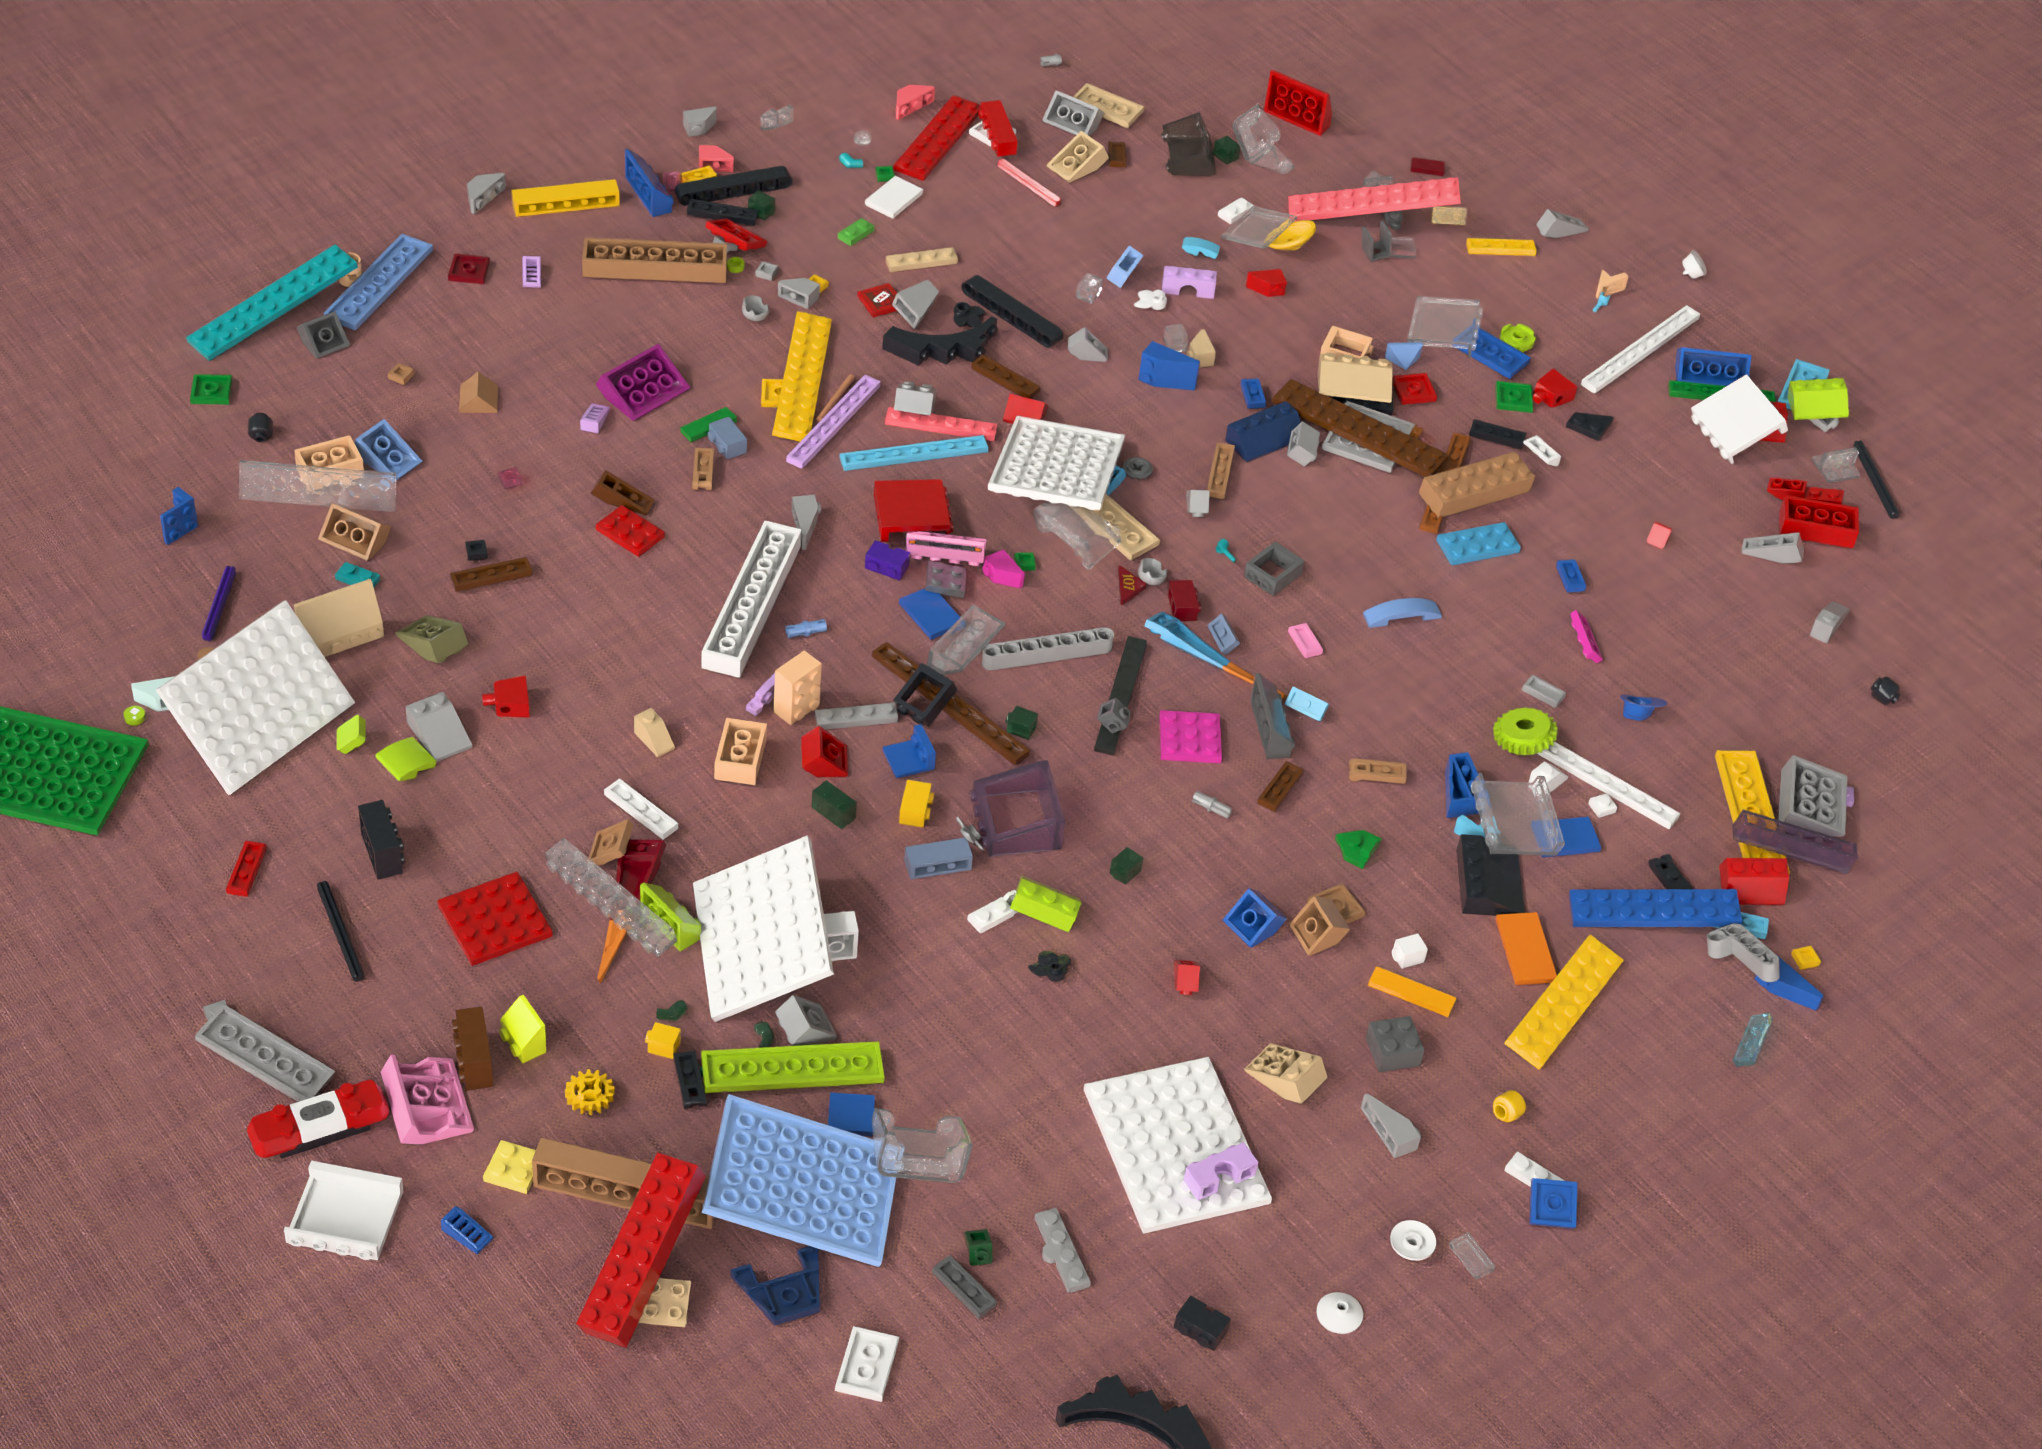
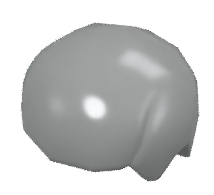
M746 296L743 299L742 313L751 321H762L769 315L768 304L764 305L762 298L759 296Z
M1145 558L1141 560L1138 575L1146 584L1157 586L1166 581L1167 569L1162 570V563L1153 558Z

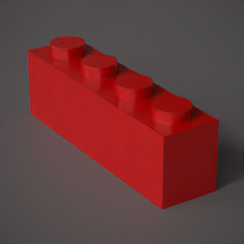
M1001 100L981 102V109L978 110L979 119L983 121V129L987 131V138L991 141L992 150H995L997 157L1017 155L1018 141Z

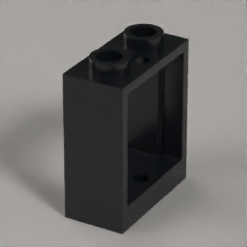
M921 663L893 700L899 713L904 716L908 714L917 724L923 723L930 727L957 692V688L952 680ZM925 679L941 690L926 710L922 712L907 703V700Z

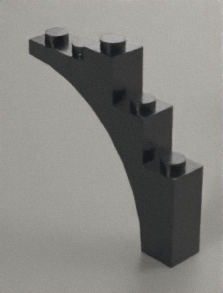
M991 316L984 323L972 329L948 335L918 334L892 326L883 335L882 349L917 366L926 361L928 357L946 365L951 360H954L956 356L969 362H974L982 354L985 355L986 349L984 347L991 337L997 334L998 319Z
M1118 1374L1100 1379L1096 1383L1094 1393H1086L1080 1399L1072 1402L1066 1401L1057 1407L1055 1420L1059 1427L1087 1421L1116 1422L1142 1430L1167 1445L1170 1449H1212L1187 1404L1181 1407H1172L1165 1413L1152 1389L1146 1392H1138L1130 1397Z

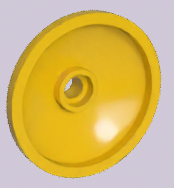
M1302 220L1281 226L1268 235L1266 238L1267 245L1276 250H1297L1314 235L1316 225L1313 221Z

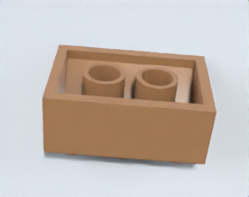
M331 503L318 540L369 561L384 546L392 526L346 506Z

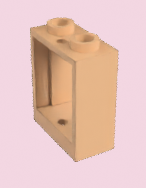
M1332 326L1322 345L1320 354L1351 355L1354 358L1369 357L1374 348L1371 345L1373 338ZM1337 344L1360 351L1362 354L1358 356L1333 347Z

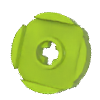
M1517 324V326L1505 325L1500 333V340L1522 353L1530 350L1534 346L1536 339L1533 330L1523 324Z

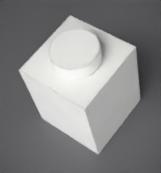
M1414 934L1396 939L1392 949V956L1398 962L1401 969L1424 963L1428 949L1419 934Z

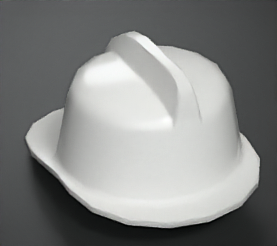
M1692 250L1682 261L1685 269L1683 274H1688L1692 279L1706 275V266L1695 250Z

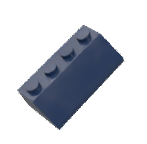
M1285 401L1228 424L1225 441L1230 445H1235L1234 450L1246 462L1289 446L1291 431L1301 421L1298 412Z

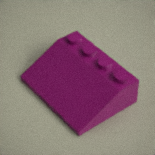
M659 343L604 373L595 384L603 396L632 421L637 420L690 389L688 383Z

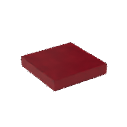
M455 253L449 270L448 281L484 285L490 257Z

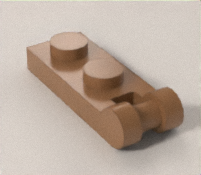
M695 448L693 490H698V488L712 490L714 448Z
M1351 759L1349 761V769L1351 770L1349 772V779L1351 781L1371 780L1403 784L1406 782V763Z

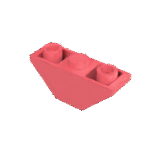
M907 85L898 90L896 119L899 120L934 102L935 87Z

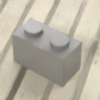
M1302 421L1291 431L1287 456L1304 467L1309 462H1313L1317 457L1320 432Z

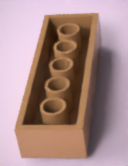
M1515 451L1424 477L1419 494L1427 505L1430 506V509L1436 513L1437 518H1439L1440 516L1445 517L1530 491L1535 476Z

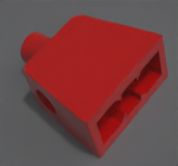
M1553 368L1537 381L1533 400L1537 404L1544 402L1549 407L1554 408L1573 401L1578 386Z
M526 675L495 681L493 683L494 693L482 694L483 706L495 705L496 715L499 717H530Z

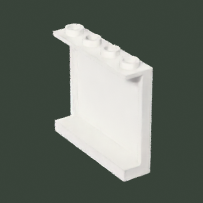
M1748 375L1743 376L1691 408L1693 414L1691 418L1695 425L1699 424L1701 426L1704 436L1710 437L1714 448L1718 447L1723 459H1728L1731 464L1734 463L1732 456L1777 429L1781 434L1788 431L1786 420Z
M311 1161L308 1168L310 1177L291 1225L284 1228L286 1243L297 1247H310L317 1251L326 1250L336 1252L339 1255H351L364 1260L372 1259L378 1261L403 1194L402 1178Z

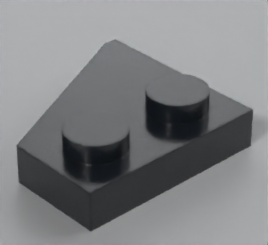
M1574 412L1567 421L1566 427L1599 441L1613 423L1614 417Z

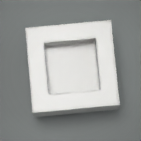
M1607 793L1590 798L1588 803L1598 818L1616 813L1617 806Z

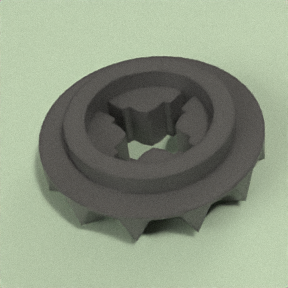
M1134 457L1126 460L1123 464L1126 476H1130L1131 480L1134 478L1146 480L1152 474L1153 467L1146 459Z

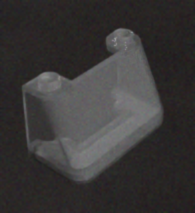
M1259 104L1249 109L1233 122L1232 126L1243 156L1249 164L1280 174L1289 173L1295 168L1293 162L1282 153L1275 143L1281 136L1279 127Z
M1050 501L1038 505L1033 510L1036 528L1042 533L1052 531L1074 549V554L1076 556L1080 555L1084 559L1082 565L1088 570L1121 543L1119 528L1114 524L1111 525L1094 510L1080 506L1072 507L1064 503H1051Z
M874 1108L872 1130L875 1163L878 1172L882 1176L956 1183L964 1177L973 1143L961 1117L945 1116L941 1118L937 1123L936 1130L895 1127V1118L891 1111Z

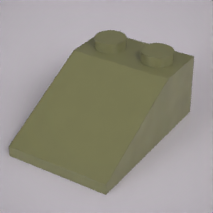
M425 615L395 632L399 639L425 660L435 663L445 661L446 657L462 651V648L468 645L461 623Z

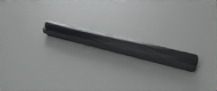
M1856 440L1853 447L1889 517L1897 519L1900 512L1863 441Z
M327 881L319 882L317 890L352 979L355 982L363 980L365 978L364 971L329 883Z

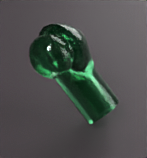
M678 1000L669 1009L657 1008L656 1019L678 1020L687 1011L686 1002Z
M764 1021L756 1023L754 1031H757L756 1034L762 1036L759 1048L771 1047L775 1035L770 1025Z

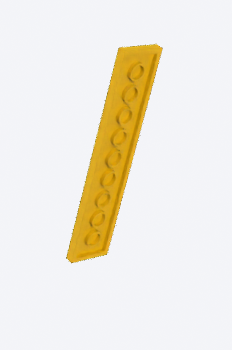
M797 311L772 436L801 442L811 431L832 319Z

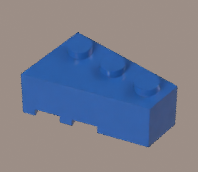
M1469 753L1449 755L1445 769L1446 818L1485 813L1489 796Z

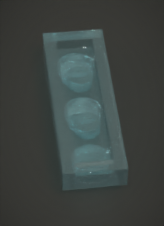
M1770 1013L1750 1017L1733 1058V1063L1736 1067L1750 1066L1756 1063L1773 1021Z

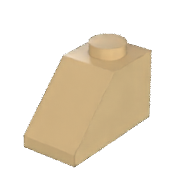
M1203 329L1191 341L1187 356L1199 360V368L1214 366L1216 351L1205 329Z
M652 708L634 716V733L657 758L675 749L664 721Z

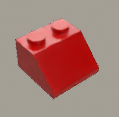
M817 726L801 737L802 768L806 772L811 773L815 777L848 776V756L845 743L821 726Z

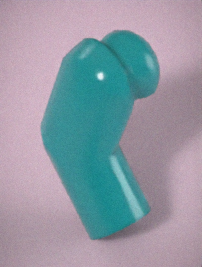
M845 152L840 154L839 160L845 167L863 168L862 159H853Z

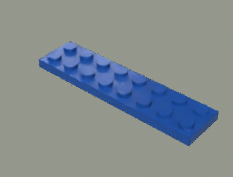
M1737 889L1569 890L1573 927H1724L1730 924L1742 925Z

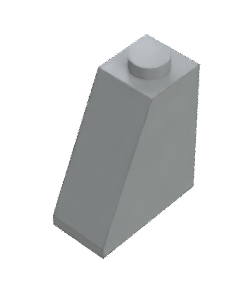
M925 280L898 292L892 305L913 329H916L934 304L939 291L929 280Z

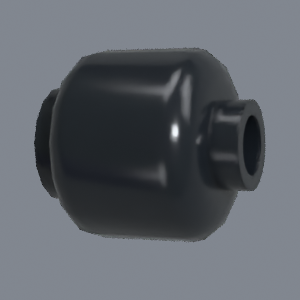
M256 413L248 419L249 437L256 442H265L273 435L272 419L265 413Z
M1887 676L1883 678L1878 677L1870 688L1872 690L1871 696L1883 705H1887L1890 702L1894 704L1901 695L1898 693L1900 690L1899 684Z

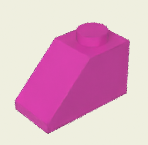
M1005 550L984 557L983 573L993 583L1016 588L1023 587L1025 573Z

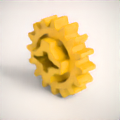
M587 1069L586 1074L579 1071L578 1077L572 1075L571 1082H566L565 1098H567V1105H572L573 1111L579 1108L582 1115L585 1111L592 1115L594 1110L601 1113L602 1107L608 1109L609 1102H613L614 1086L612 1079L607 1080L606 1073L600 1076L599 1070H596L594 1074L591 1073L590 1069Z

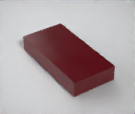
M1412 157L1410 172L1443 176L1445 162Z

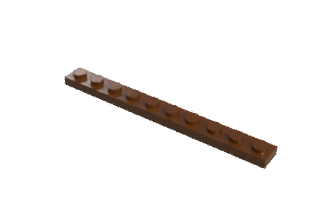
M888 642L872 651L874 659L906 683L919 667ZM925 679L916 689V691L931 702L941 690ZM954 694L943 708L945 713L1015 766L1029 756L1030 750L958 695Z

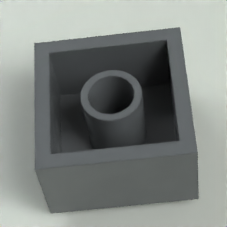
M1411 1016L1369 1022L1365 1038L1379 1072L1420 1066L1424 1048Z

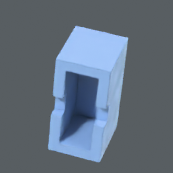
M1129 245L1108 274L1107 279L1121 288L1143 255Z

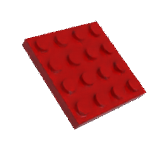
M518 871L437 900L440 911L471 966L553 937L550 926Z

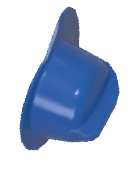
M1620 695V698L1624 700L1623 716L1633 720L1641 721L1647 719L1655 707H1663L1668 703L1659 698Z

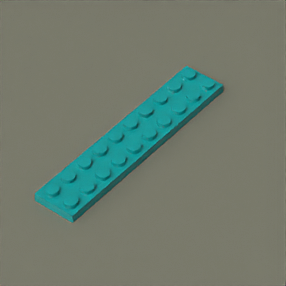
M334 244L186 337L187 342L210 361L358 268V264Z

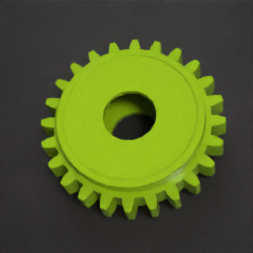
M1516 708L1512 711L1509 710L1506 714L1503 713L1502 718H1497V722L1494 723L1493 727L1494 740L1497 741V745H1502V749L1508 750L1509 753L1535 755L1539 752L1542 753L1544 749L1548 750L1549 745H1554V741L1557 740L1556 722H1553V717H1548V713H1543L1542 710Z

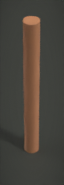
M848 375L816 418L818 422L837 404L854 381V375Z

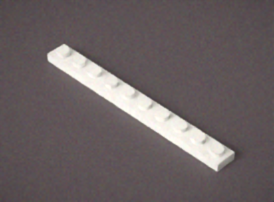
M1686 305L1582 379L1581 385L1594 394L1696 322L1700 317V313Z

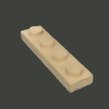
M952 247L886 256L885 262L890 272L957 264L958 257Z

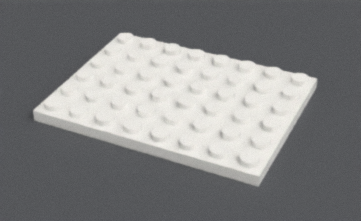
M1016 416L988 483V490L995 493H1008L1016 497L1025 496L1034 500L1041 499L1051 503L1068 504L1072 507L1080 506L1086 507L1089 510H1100L1120 455L1125 435Z
M286 600L156 689L158 695L228 795L235 792L355 703Z
M808 835L693 882L697 917L702 927L700 940L710 1013L714 1022L834 974L812 842Z
M1209 1057L1084 1084V1092L1143 1234L1271 1204L1272 1197L1258 1166L1255 1176L1237 1184L1229 1175L1217 1174L1220 1179L1217 1193L1199 1201L1184 1182L1186 1167L1193 1162L1202 1161L1213 1153L1218 1154L1232 1145H1238L1243 1142L1250 1150Z

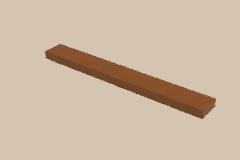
M1453 432L1446 452L1449 454L1448 460L1442 465L1439 473L1461 467L1471 437ZM1427 505L1419 529L1437 534L1443 516L1437 518L1436 513Z

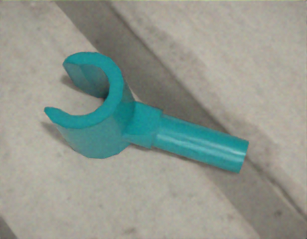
M1221 539L1216 546V552L1224 553L1234 563L1236 558L1227 549L1229 547L1228 541Z

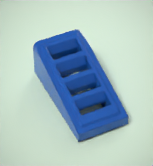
M457 1206L441 1220L443 1232L476 1254L493 1239L489 1232ZM462 1225H465V1227L460 1231L459 1228ZM472 1230L473 1232L467 1237L466 1235ZM478 1236H481L476 1243L473 1242Z

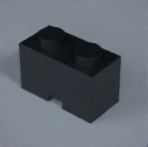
M1190 1295L1176 1315L1174 1328L1180 1334L1196 1340L1201 1346L1215 1351L1228 1332L1231 1318L1217 1310L1213 1312L1207 1310V1304Z

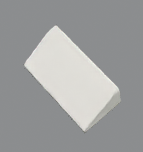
M1536 435L1524 440L1523 443L1547 464L1559 465L1561 456Z

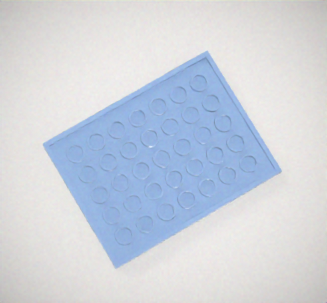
M729 1094L725 1102L701 1213L879 1267L883 1259L901 1148Z

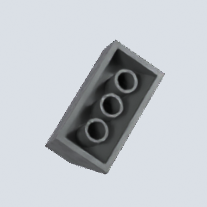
M1255 673L1250 702L1266 759L1290 758L1295 742L1294 738L1290 736V724L1286 722V710L1281 705V694H1278L1276 685L1260 673Z

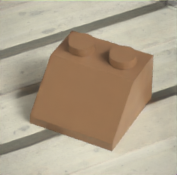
M1313 896L1289 924L1309 956L1338 944L1350 930L1332 899Z

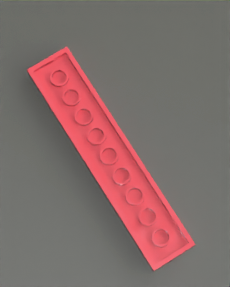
M1458 177L1288 196L1290 222L1461 204Z

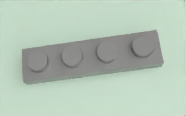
M895 703L815 710L816 724L825 730L898 723Z

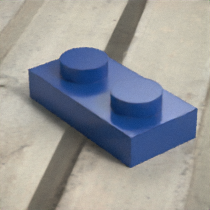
M1259 378L1241 379L1240 386L1247 408H1265L1266 400Z
M1558 560L1556 568L1566 592L1585 591L1586 584L1576 560Z

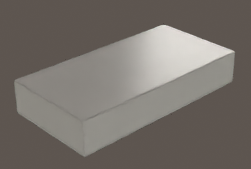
M1534 675L1522 687V691L1554 708H1557L1566 696V692Z

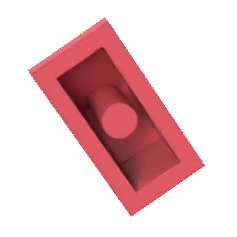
M699 145V168L710 165L714 172H733L734 156L718 146Z

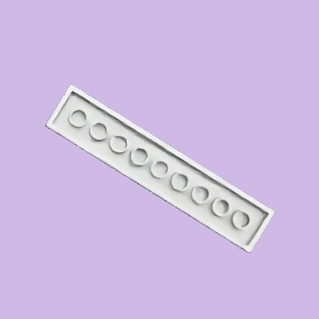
M764 521L702 650L703 669L740 678L801 547V529Z

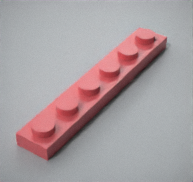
M888 407L885 425L962 437L984 435L985 440L988 441L995 440L997 424L937 414L924 415L894 410L892 407Z

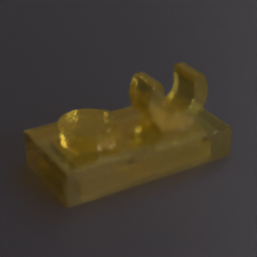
M1452 206L1432 207L1431 223L1465 225L1467 208Z

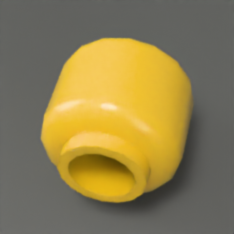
M1513 1090L1502 1093L1493 1102L1495 1116L1507 1123L1521 1117L1526 1110L1524 1098Z

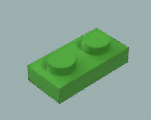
M861 218L840 231L838 239L852 246L874 232V225Z

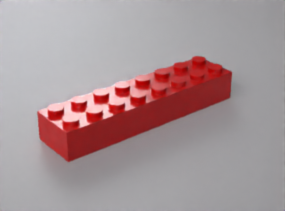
M661 1153L656 1154L576 1322L585 1334L627 1348L643 1310L649 1301L706 1178V1175L698 1165Z

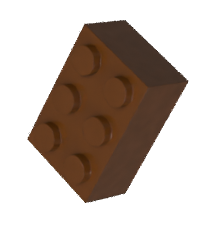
M483 1006L455 1010L456 1019L452 1020L457 1065H459L460 1083L465 1082L466 1091L493 1087L492 1062Z

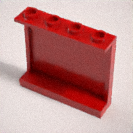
M942 479L874 481V502L881 542H888L889 532L945 531L947 535L953 532L947 487H943Z

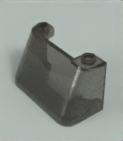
M1200 112L1162 125L1163 132L1161 136L1163 141L1168 143L1170 159L1166 163L1168 173L1178 176H1213L1217 174L1212 140Z

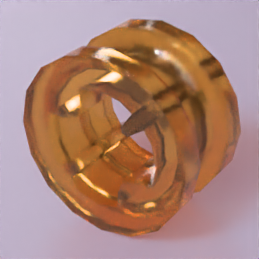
M1415 424L1409 436L1418 439L1424 428H1419L1418 424Z

